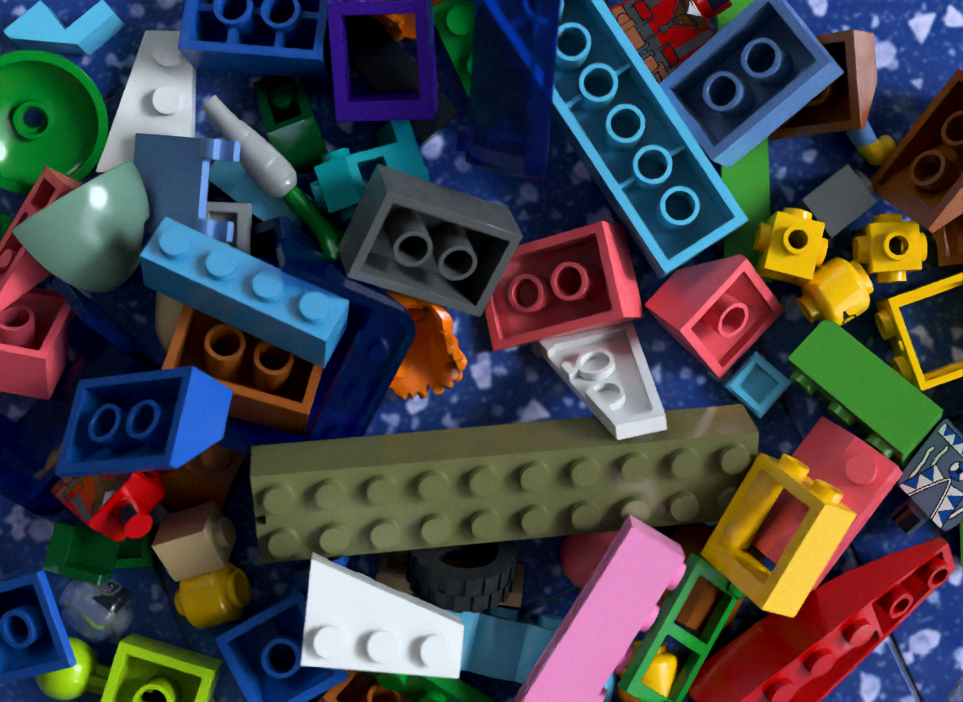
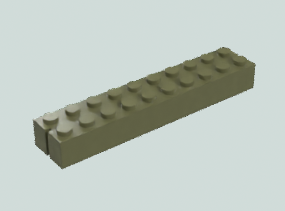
M735 404L665 410L667 430L617 440L595 416L251 446L250 480L256 517L260 564L312 559V553L328 558L619 531L629 514L650 527L720 521L758 456L759 431L744 405Z

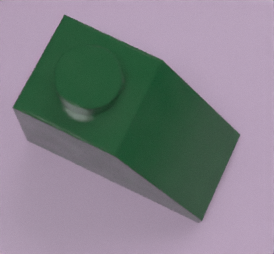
M273 75L254 82L253 85L266 134L271 145L289 161L297 175L315 171L314 166L323 164L321 157L327 154L328 150L302 78Z

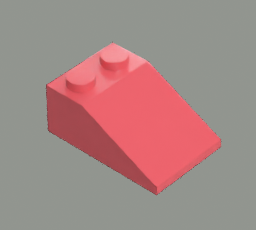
M600 221L518 245L484 309L493 351L519 347L644 318L624 224Z

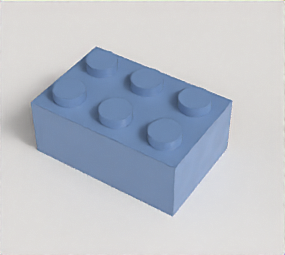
M754 0L659 83V86L713 162L730 168L834 82L844 71L786 0Z

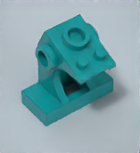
M391 120L376 132L380 147L350 154L348 148L331 151L321 157L323 164L314 166L318 180L311 182L310 187L317 207L324 217L331 215L335 222L340 220L343 223L351 221L366 189L359 171L361 167L382 163L383 166L430 181L409 120Z

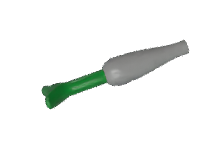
M216 95L211 97L200 108L215 123L219 131L223 133L225 141L241 142L239 162L242 164V167L267 196L278 199L282 198L316 236L327 265H335L341 258L338 246L344 233L332 226L297 187V173L289 161L242 120H239Z

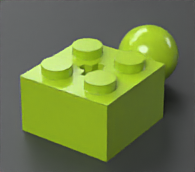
M132 633L119 641L112 667L98 663L95 652L86 642L78 638L68 637L77 664L70 668L34 677L38 687L44 694L61 701L79 698L89 691L102 695L101 702H157V697L150 693L158 690L164 695L167 702H212L224 661Z

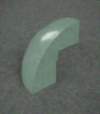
M130 160L74 189L35 213L11 231L36 261L64 282L90 292L103 293L115 290L134 273L140 264V254L145 248L141 245L144 223L150 217V208L144 183L133 161Z

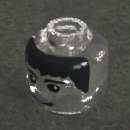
M73 578L58 602V605L63 607L61 617L64 624L94 643L104 641L111 634L119 638L135 616V613L129 609L132 603V591L114 578H111L102 585Z

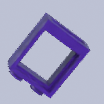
M329 0L327 2L336 122L433 120L438 109L433 0ZM415 13L419 89L351 91L346 15Z

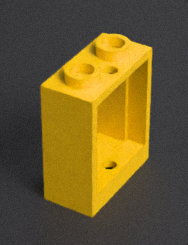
M963 271L875 302L879 311L874 315L877 329L884 340L889 339L895 355L891 359L892 369L919 391L962 377L963 359L922 373L899 307L963 285Z
M759 453L700 554L761 610L794 618L857 514L840 502L843 497L841 491L820 479L813 481L809 478L807 474L810 468L801 461L787 454H783L779 460ZM785 488L810 509L771 572L746 550L782 489Z

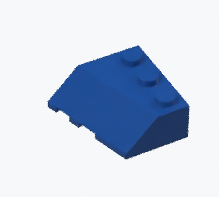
M185 0L178 49L195 69L333 80L327 2L329 0Z

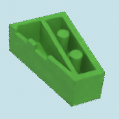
M826 318L819 323L787 358L789 370L793 373L789 378L801 391L810 397L815 393L828 405L827 411L838 422L847 428L851 426L865 439L868 445L897 464L901 471L912 460L941 422L943 414L941 407L837 323Z

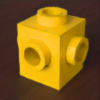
M784 208L783 212L777 211L768 218L767 223L760 222L753 243V250L759 252L755 269L759 276L798 286L811 281L815 266L821 267L828 248V239L822 238L825 223L811 220L812 213L797 208Z
M901 213L872 216L873 223L855 230L856 236L852 242L853 260L863 267L869 277L876 276L877 284L907 282L906 274L922 270V261L926 260L927 239L923 232L920 233L917 222L903 221ZM892 238H894L895 254L889 249V242Z

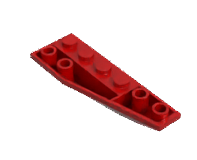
M940 537L886 555L843 573L818 586L815 590H811L794 618L771 613L702 664L687 692L691 702H821L956 570L948 542Z

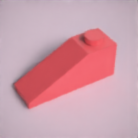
M46 166L0 242V312L52 274L35 260L11 230L46 206L83 185Z

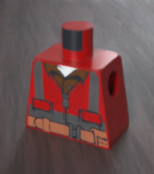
M627 0L613 6L609 10L659 84L715 35L708 21L733 5L730 0Z
M157 470L60 478L50 489L52 494L83 523L116 542L123 541L126 537L136 539L146 535L153 525V519L149 512L165 494V488Z

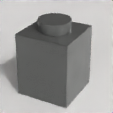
M846 164L792 205V207L812 213L811 220L825 223L822 238L831 239L878 201L871 194L874 188L869 179L860 170L855 169L853 171Z

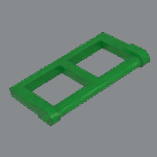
M693 553L690 554L685 563L686 570L681 581L674 590L669 592L653 625L645 635L617 686L643 702L683 701L738 599L741 600L744 594L714 566ZM700 576L724 594L698 639L676 625L674 621ZM666 635L692 650L671 688L668 698L640 683Z

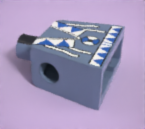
M944 419L906 466L902 476L896 482L909 497L892 511L890 516L910 536L930 518L944 532L963 522V433L949 419Z

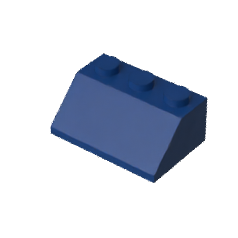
M194 366L79 380L54 474L61 478L177 469L223 438L233 390Z

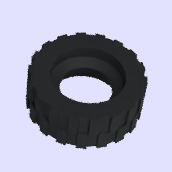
M514 540L409 550L406 581L410 583V590L414 594L419 595L421 600L441 609L452 610L455 613H478L484 609L491 610L497 607L498 603H504L508 599L509 593L512 592L518 550H515L516 544ZM446 559H464L475 562L482 567L458 568L441 561Z

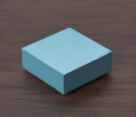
M753 351L722 387L743 404L754 416L761 418L792 382L757 351Z

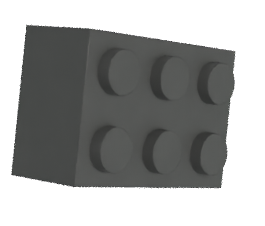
M377 164L338 249L346 276L481 317L523 235L510 209Z

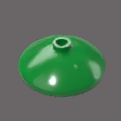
M34 49L16 50L1 54L0 188L17 194L29 195L45 166L78 182L81 181L99 161L107 141V111L97 86L84 70L58 54ZM35 109L41 113L42 119L37 124H28L23 119L24 113L27 110Z

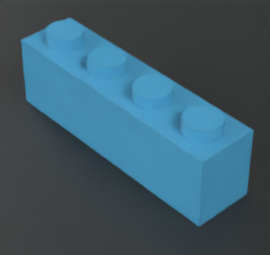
M168 217L163 219L140 254L144 286L322 368H325L347 329L349 300Z

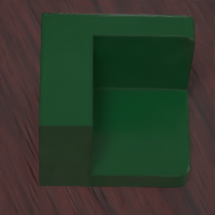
M71 518L57 521L43 569L44 571L102 585L113 578L123 541L116 542L90 528L82 521Z

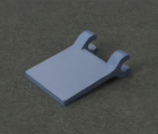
M136 133L133 163L144 183L150 208V217L144 223V231L155 233L163 219L168 217L218 241L232 242L234 222L206 218L209 169L211 160L239 162L241 142L213 138Z

